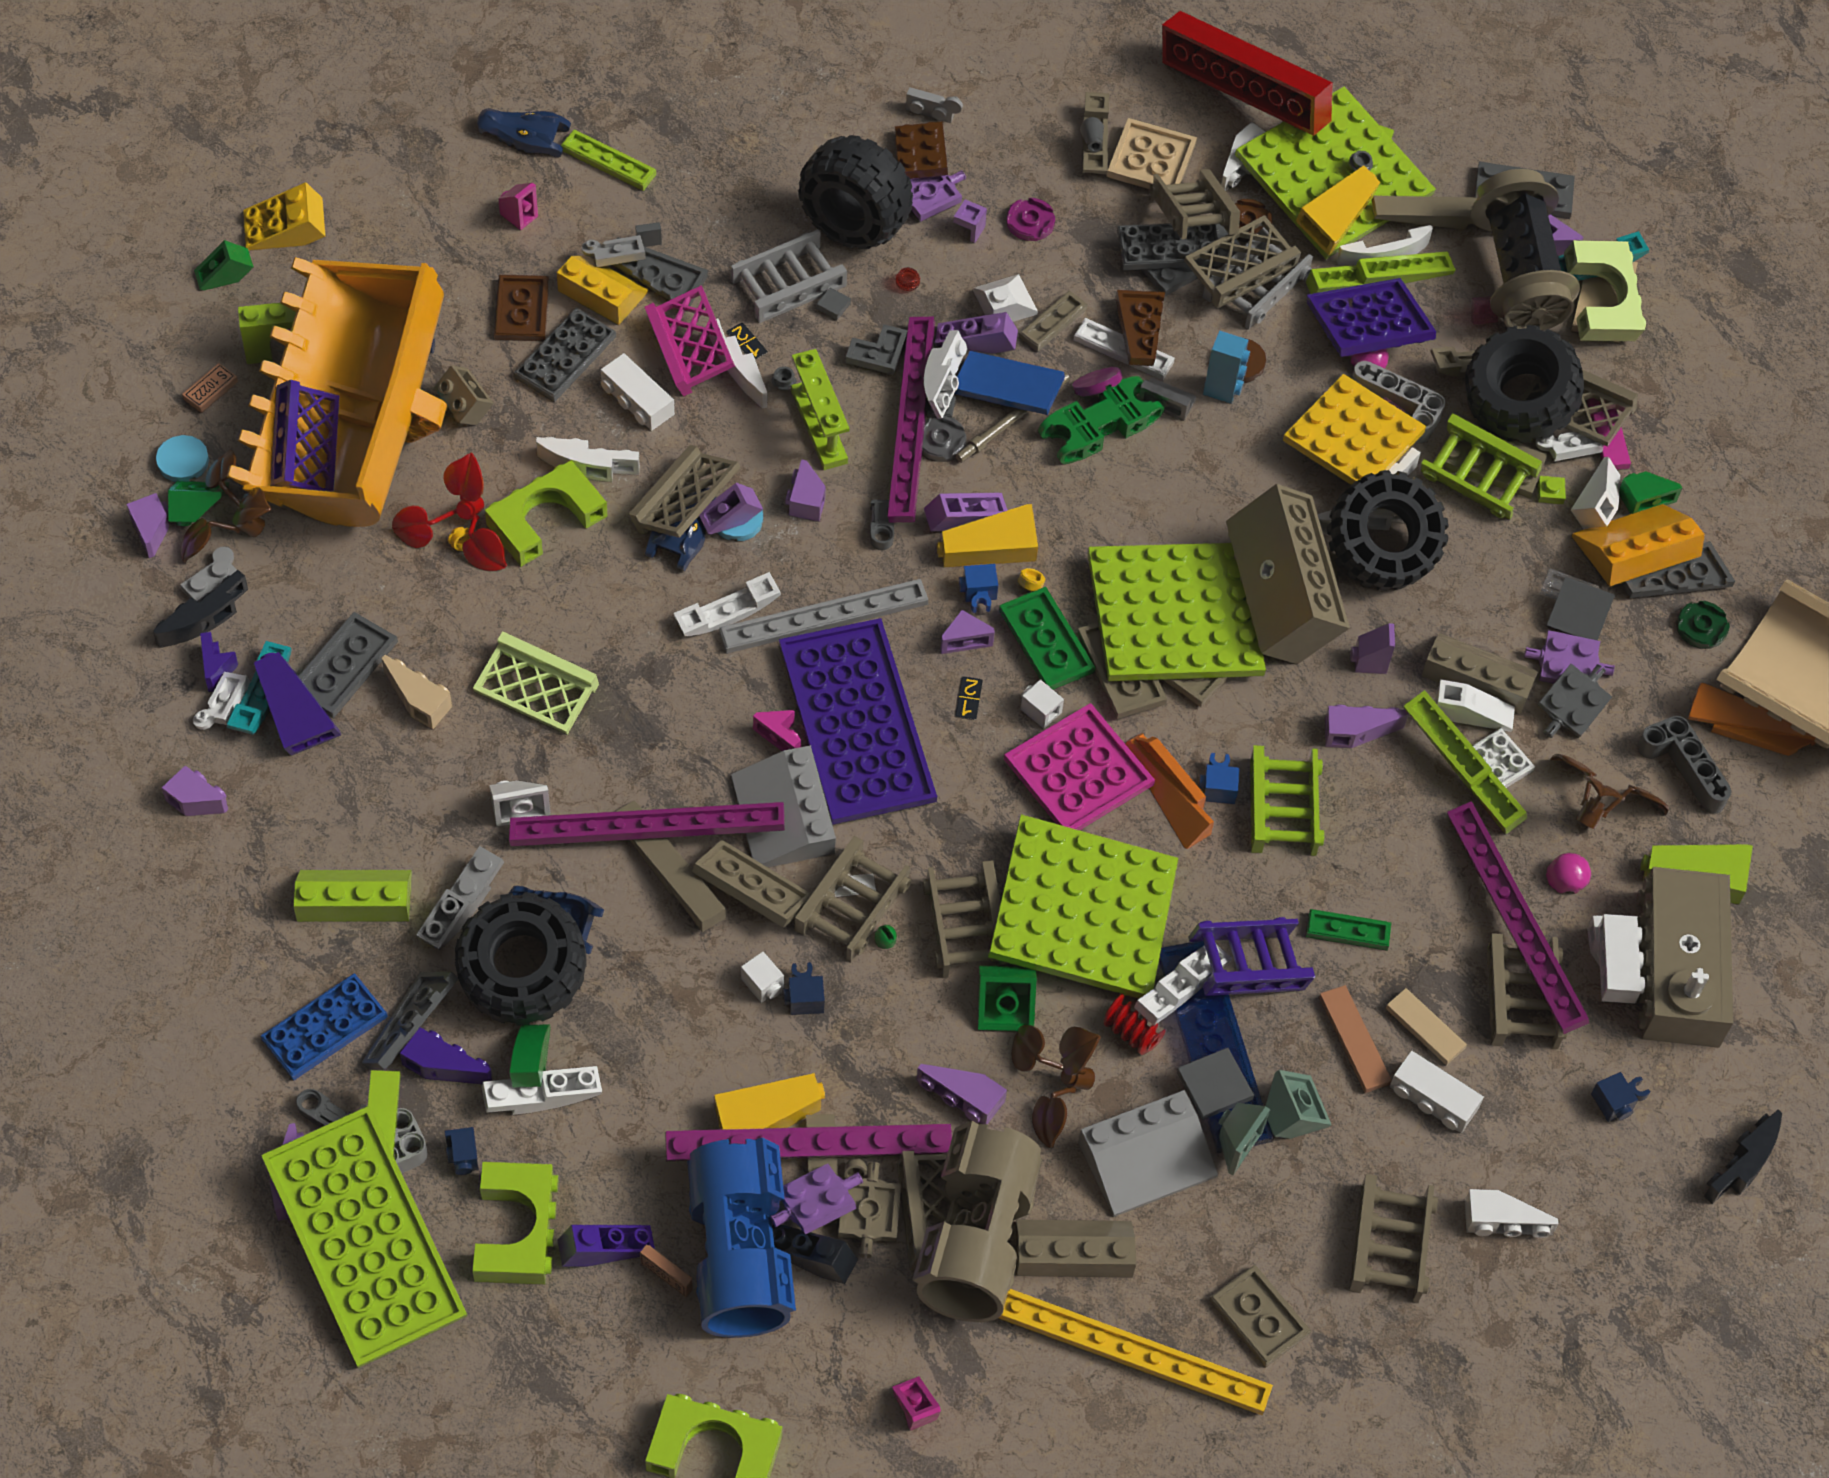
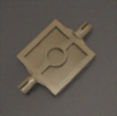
M869 1162L867 1178L862 1179V1184L848 1190L855 1201L856 1209L841 1216L838 1237L853 1238L861 1241L860 1257L865 1258L866 1247L867 1258L872 1257L873 1242H896L901 1184L887 1183L878 1179L880 1164L875 1162L874 1173H872L873 1162Z

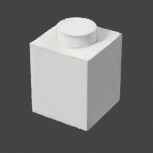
M1039 680L1034 686L1029 685L1021 695V710L1043 729L1062 713L1064 699L1042 680Z
M764 952L741 966V980L761 1003L768 998L773 999L777 997L783 990L784 975Z

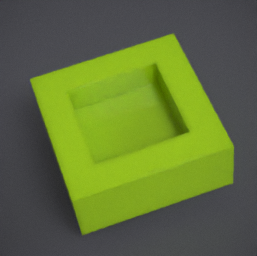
M1539 476L1538 502L1564 504L1566 499L1565 478Z

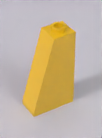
M1362 166L1302 207L1296 222L1330 255L1373 198L1380 181L1374 173L1370 172L1365 166Z
M1026 504L942 531L941 542H937L938 558H943V566L958 567L1036 561L1038 542L1032 504Z
M815 1073L715 1094L714 1107L720 1130L788 1128L805 1119L806 1115H813L820 1111L821 1100L825 1099V1092L822 1082L817 1083Z

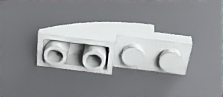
M958 330L949 331L941 348H932L925 367V393L937 419L943 418L959 385L955 373L963 356L966 354L967 346Z
M537 437L536 439L537 456L554 467L572 460L588 479L612 482L613 473L639 475V452L606 450L603 448L589 449L588 440L578 438L557 439L554 437Z
M597 1066L543 1071L541 1087H513L511 1079L486 1081L482 1084L486 1113L512 1110V1115L558 1108L590 1099L602 1093Z

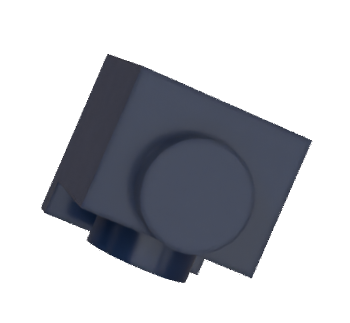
M474 1127L445 1130L448 1164L454 1163L455 1173L457 1175H467L472 1173V1171L479 1170Z

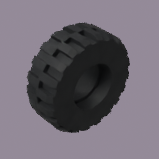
M1382 470L1377 474L1370 473L1363 476L1336 500V505L1332 508L1329 515L1331 522L1327 525V534L1331 535L1332 540L1328 544L1330 551H1335L1337 555L1335 561L1338 566L1341 567L1343 565L1348 571L1346 573L1348 577L1352 580L1355 578L1361 580V585L1367 588L1374 585L1377 586V590L1387 591L1390 588L1398 590L1405 588L1409 584H1414L1434 568V565L1441 560L1444 554L1442 549L1448 542V535L1445 534V530L1449 527L1448 518L1443 517L1442 511L1445 508L1441 501L1437 502L1434 497L1436 493L1431 487L1427 489L1422 485L1423 481L1417 477L1411 479L1407 477L1405 472L1397 471L1395 474H1391L1389 470ZM1386 509L1400 516L1408 530V543L1404 550L1397 553L1388 552L1379 548L1372 541L1367 529V519L1372 511Z

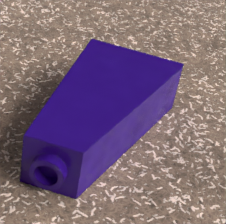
M279 652L267 653L260 660L254 662L284 749L291 756L341 736L338 727Z

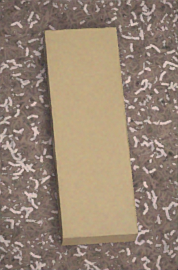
M1407 988L1387 1004L1386 1010L1446 1066L1466 1049L1467 1044Z

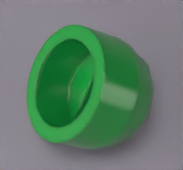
M884 924L876 930L875 943L878 947L889 949L896 944L897 933L891 925ZM884 932H887L889 934V936L891 937L890 940Z

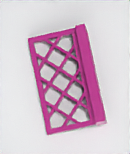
M702 285L657 307L654 303L645 306L674 383L683 397L692 393L691 387L735 367ZM701 296L702 300L698 308L688 306L691 299ZM673 308L679 309L675 319L666 317V311ZM685 311L695 313L690 323L681 321ZM701 315L710 318L706 327L696 325ZM678 326L687 328L683 338L674 336ZM693 330L702 332L698 343L689 340ZM709 334L717 336L713 347L704 345ZM686 345L695 348L690 358L682 356ZM701 349L710 352L706 362L696 360ZM716 354L726 357V362L719 365L712 364ZM693 365L703 367L700 374L691 378L690 371Z

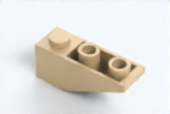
M384 655L382 657L384 673L410 716L433 730L452 708L449 690L441 684L436 685L429 681L421 672L410 670L399 659H392Z

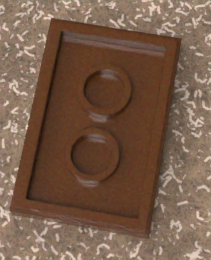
M499 275L495 340H546L549 276Z

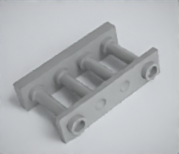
M1264 227L1257 233L1258 235L1268 237V231ZM1252 240L1251 248L1265 250L1266 243ZM1269 244V252H1282L1275 245ZM1237 252L1231 258L1245 261L1247 253ZM1308 254L1285 277L1280 275L1272 279L1277 285L1270 292L1262 286L1252 290L1253 293L1262 298L1255 306L1242 297L1231 301L1248 314L1245 324L1248 330L1255 323H1261L1266 313L1301 279H1307L1312 269L1311 262L1313 256ZM1249 255L1248 262L1259 264L1262 261L1258 259L1259 256ZM1224 264L1219 270L1226 271L1227 264ZM1229 266L1230 273L1240 274L1244 270V267ZM1212 275L1209 278L1215 287L1224 282L1222 277ZM1204 286L1203 298L1211 302L1213 296Z
M818 229L810 233H804L796 239L731 265L732 284L734 285L744 280L756 298L754 316L759 323L823 297L830 287L836 291L846 287L847 270L843 264L834 268L830 267L819 251L821 232ZM809 253L822 273L809 277L797 258ZM788 262L801 282L787 286L775 267ZM766 271L779 291L765 295L753 276Z

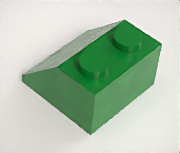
M979 966L978 1030L1017 1031L1022 1025L1034 1026L1037 984L1035 970L1026 967Z

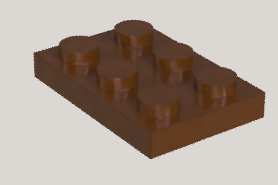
M943 121L895 126L898 162L900 161L905 168L907 177L915 179L948 175Z

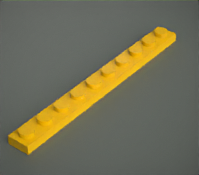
M1013 1289L1008 1291L1003 1313L999 1317V1319L1262 1416L1273 1387L1269 1383Z

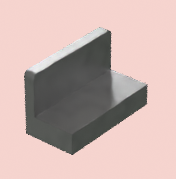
M1150 378L1149 381L1144 380L1140 389L1139 400L1142 402L1159 401L1164 407V413L1184 421L1196 400V396L1155 378Z

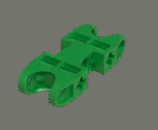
M1132 376L1122 379L1114 387L1111 385L1106 386V390L1099 393L1098 403L1083 410L1080 404L1075 401L1055 411L1041 423L1038 433L1044 439L1049 437L1051 439H1064L1066 445L1058 451L1057 458L1062 464H1070L1102 451L1104 437L1117 430L1122 433L1125 439L1145 430L1160 418L1164 407L1159 401L1142 402L1138 400L1136 395L1140 393L1144 381L1139 376Z

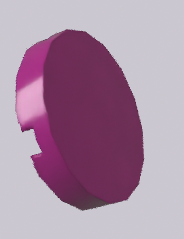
M1028 198V200L1024 201L1022 199L1017 200L1010 206L1007 212V227L1010 232L1017 238L1025 241L1044 239L1052 233L1055 226V215L1052 207L1045 201L1037 198Z
M1118 367L1103 368L1078 378L1073 382L1072 387L1076 395L1083 397L1104 392L1106 390L1105 387L1109 384L1112 387L1116 386L1123 377Z

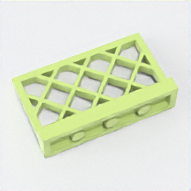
M502 631L497 640L498 646L473 687L474 692L568 735L590 694L595 693L599 686L596 674ZM501 654L512 658L514 665L498 670L497 661ZM528 666L535 668L537 676L525 680L521 679L518 669ZM516 670L519 681L503 686L500 675ZM498 677L501 687L493 690L483 688L487 679ZM550 677L559 680L560 687L545 691L542 680ZM539 681L542 692L527 697L524 686ZM521 687L524 698L516 701H511L507 698L506 691ZM573 688L583 691L579 699L568 702L565 691ZM562 692L566 703L550 708L547 697ZM541 698L545 699L548 709L539 712L531 710L529 702ZM568 708L570 716L565 725L554 720L552 713Z

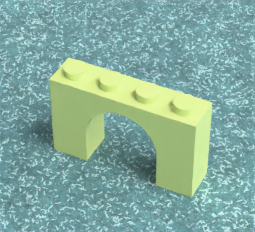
M1573 240L1564 251L1567 273L1599 276L1613 286L1618 298V304L1614 307H1585L1576 318L1580 340L1636 341L1645 331L1646 320L1642 315V301L1637 290V275L1634 273L1632 264L1633 254L1629 249L1628 242Z

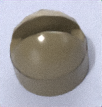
M859 1158L850 1159L846 1163L844 1168L845 1179L856 1174L854 1173V1168H859V1175L862 1179L867 1178V1166L863 1160Z

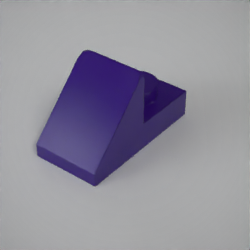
M211 632L200 633L205 680L208 692H214L223 673H232L238 667V661L235 652L220 653L219 642L213 641Z

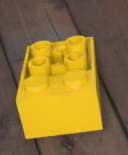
M306 182L243 210L245 243L248 250L305 246L326 237L323 198Z

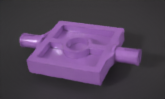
M962 170L951 176L910 179L912 184L911 192L913 193L912 211L920 222L962 202V195L955 187L956 183L966 180L965 173Z
M1548 630L1542 650L1526 647L1524 658L1539 660L1541 668L1539 681L1552 684L1557 681L1570 664H1573L1582 673L1587 675L1591 673L1596 664L1602 666L1597 673L1604 667L1606 672L1603 674L1613 676L1615 665L1599 663L1600 641Z
M827 1163L783 1186L785 1200H782L785 1205V1210L770 1216L771 1221L777 1227L792 1220L799 1225L804 1234H808L855 1210V1201L848 1190L862 1184L863 1180L858 1172L843 1180L835 1174Z

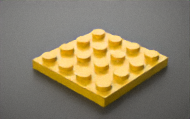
M1343 374L1284 434L1283 441L1352 485L1367 474H1377L1379 471L1389 470L1424 434L1426 426Z

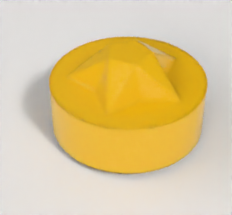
M1026 568L1021 570L1018 583L1027 590L1036 591L1043 588L1045 577L1035 569Z

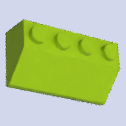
M300 870L295 881L294 911L297 922H409L412 871Z

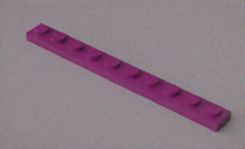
M934 316L909 317L888 509L889 523L915 522L927 407L924 373L928 357L933 348Z
M1472 801L1448 811L1447 815L1561 1031L1563 1034H1566L1589 1024L1586 1012Z
M784 802L514 817L510 818L509 841L511 846L785 831Z
M951 1124L666 1131L665 1157L666 1162L689 1161L690 1153L693 1150L714 1141L729 1139V1144H745L746 1139L757 1140L762 1137L779 1145L781 1159L900 1156L902 1151H914V1155L948 1154L952 1140Z

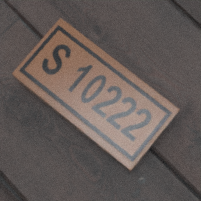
M218 363L182 394L183 400L202 413L238 382L237 376Z
M646 1245L640 1252L641 1264L683 1296L687 1297L693 1290L692 1277L650 1245Z

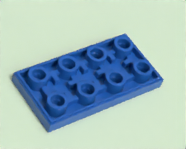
M970 351L957 376L959 385L954 394L1048 415L1064 381L1065 374L1063 371Z
M354 973L260 1037L294 1081L388 1018V1015Z

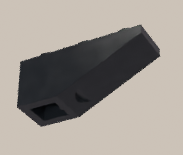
M782 1224L777 1227L772 1226L774 1248L790 1254L792 1264L827 1280L842 1284L847 1282L858 1259L845 1241L812 1232L804 1234L801 1229Z

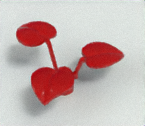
M469 453L452 462L444 471L443 479L447 490L453 495H460L461 501L458 502L455 509L428 521L425 509L412 505L400 510L393 518L392 529L394 533L405 544L414 548H421L430 543L433 537L430 525L436 524L454 514H458L460 518L465 520L472 519L468 531L470 539L466 540L462 545L465 558L476 568L486 571H497L507 567L503 544L498 535L486 528H481L474 532L476 522L480 519L477 514L484 509V501L481 497L484 490V482L480 466L473 453Z

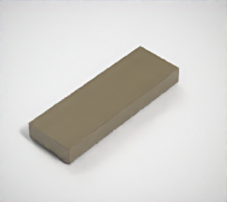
M1069 290L1023 329L1019 334V338L1038 352L1087 310L1088 304Z

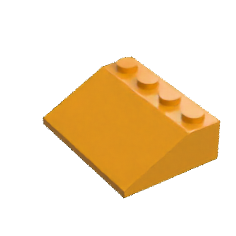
M1664 504L1612 520L1607 527L1587 528L1572 533L1574 541L1609 586L1701 557L1705 536L1704 532L1691 517Z

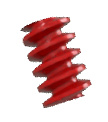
M1121 994L1107 1010L1104 1025L1106 1027L1113 1026L1112 1031L1115 1034L1121 1033L1122 1040H1130L1129 1045L1132 1048L1139 1046L1138 1053L1145 1055L1159 1044L1166 1029L1157 1033L1156 1030L1159 1024L1148 1026L1149 1021L1145 1017L1139 1018L1140 1012L1137 1010L1134 1012L1130 1011L1133 1002L1130 1001L1122 1005L1125 996Z

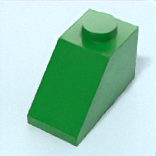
M224 240L194 272L199 289L204 291L238 283L254 266L248 248Z
M1647 471L1638 474L1631 473L1623 478L1619 489V496L1629 513L1633 514L1661 504L1669 505L1676 503L1682 491V486L1677 482Z

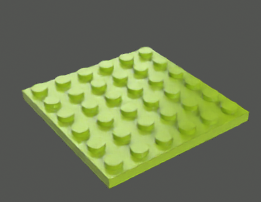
M1345 86L1332 93V121L1314 136L1286 122H1282L1237 148L1234 154L1325 259L1339 252L1340 246L1354 243L1390 221L1374 218L1372 200H1370L1330 255L1296 222L1302 207L1353 173L1348 164L1349 158L1353 153L1366 151L1371 155L1373 167L1370 172L1374 173L1380 181L1374 194L1376 196L1430 197L1436 190Z
M1232 543L1088 547L1087 555L1108 681L1265 675L1264 657L1258 646L1250 609L1246 602L1243 584L1240 580V572L1234 558Z
M1021 814L988 957L1140 999L1154 989L1178 858Z

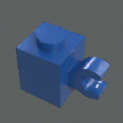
M995 564L964 566L963 576L959 577V590L964 592L965 601L971 602L973 613H976L977 604L980 603L986 606L987 612H990L991 600H997L998 579Z
M1211 753L1205 775L1200 774L1198 787L1205 794V801L1235 804L1238 794L1239 768L1229 767V754H1225L1224 762L1218 763L1215 761V753Z

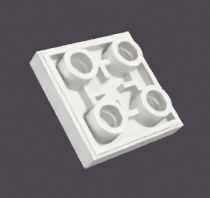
M1502 728L1473 745L1492 768L1494 775L1506 788L1534 771L1535 766Z

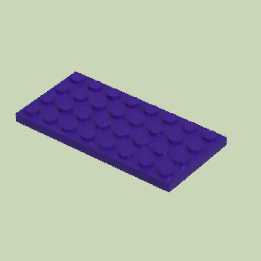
M878 618L779 639L780 651L808 745H811L832 825L937 802L936 790L882 619Z

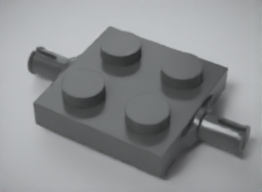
M1570 664L1537 704L1552 720L1546 729L1543 730V733L1546 735L1552 729L1547 737L1553 738L1560 727L1569 730L1577 738L1582 736L1612 698L1597 683L1603 673L1606 672L1604 667L1597 673L1602 666L1596 664L1589 675L1582 673L1573 664Z

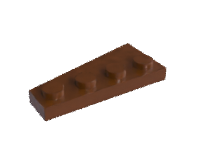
M1117 290L1115 299L1129 365L1154 366L1165 292Z

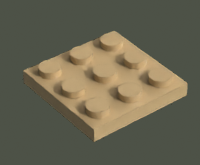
M1128 118L1107 170V177L1150 189V184H1153L1154 174H1159L1166 185L1179 184L1182 182L1197 137Z

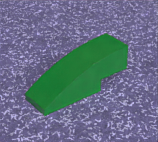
M550 1024L522 1025L519 1029L510 1066V1077L513 1087H541L543 1071H546L551 1030Z

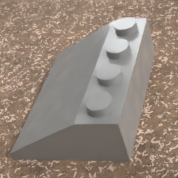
M811 745L784 750L731 774L738 805L784 802L785 831L746 833L753 859L766 867H773L835 854L836 837Z
M1185 1090L1085 1127L1080 1131L1078 1144L1113 1217L1218 1177L1198 1116Z

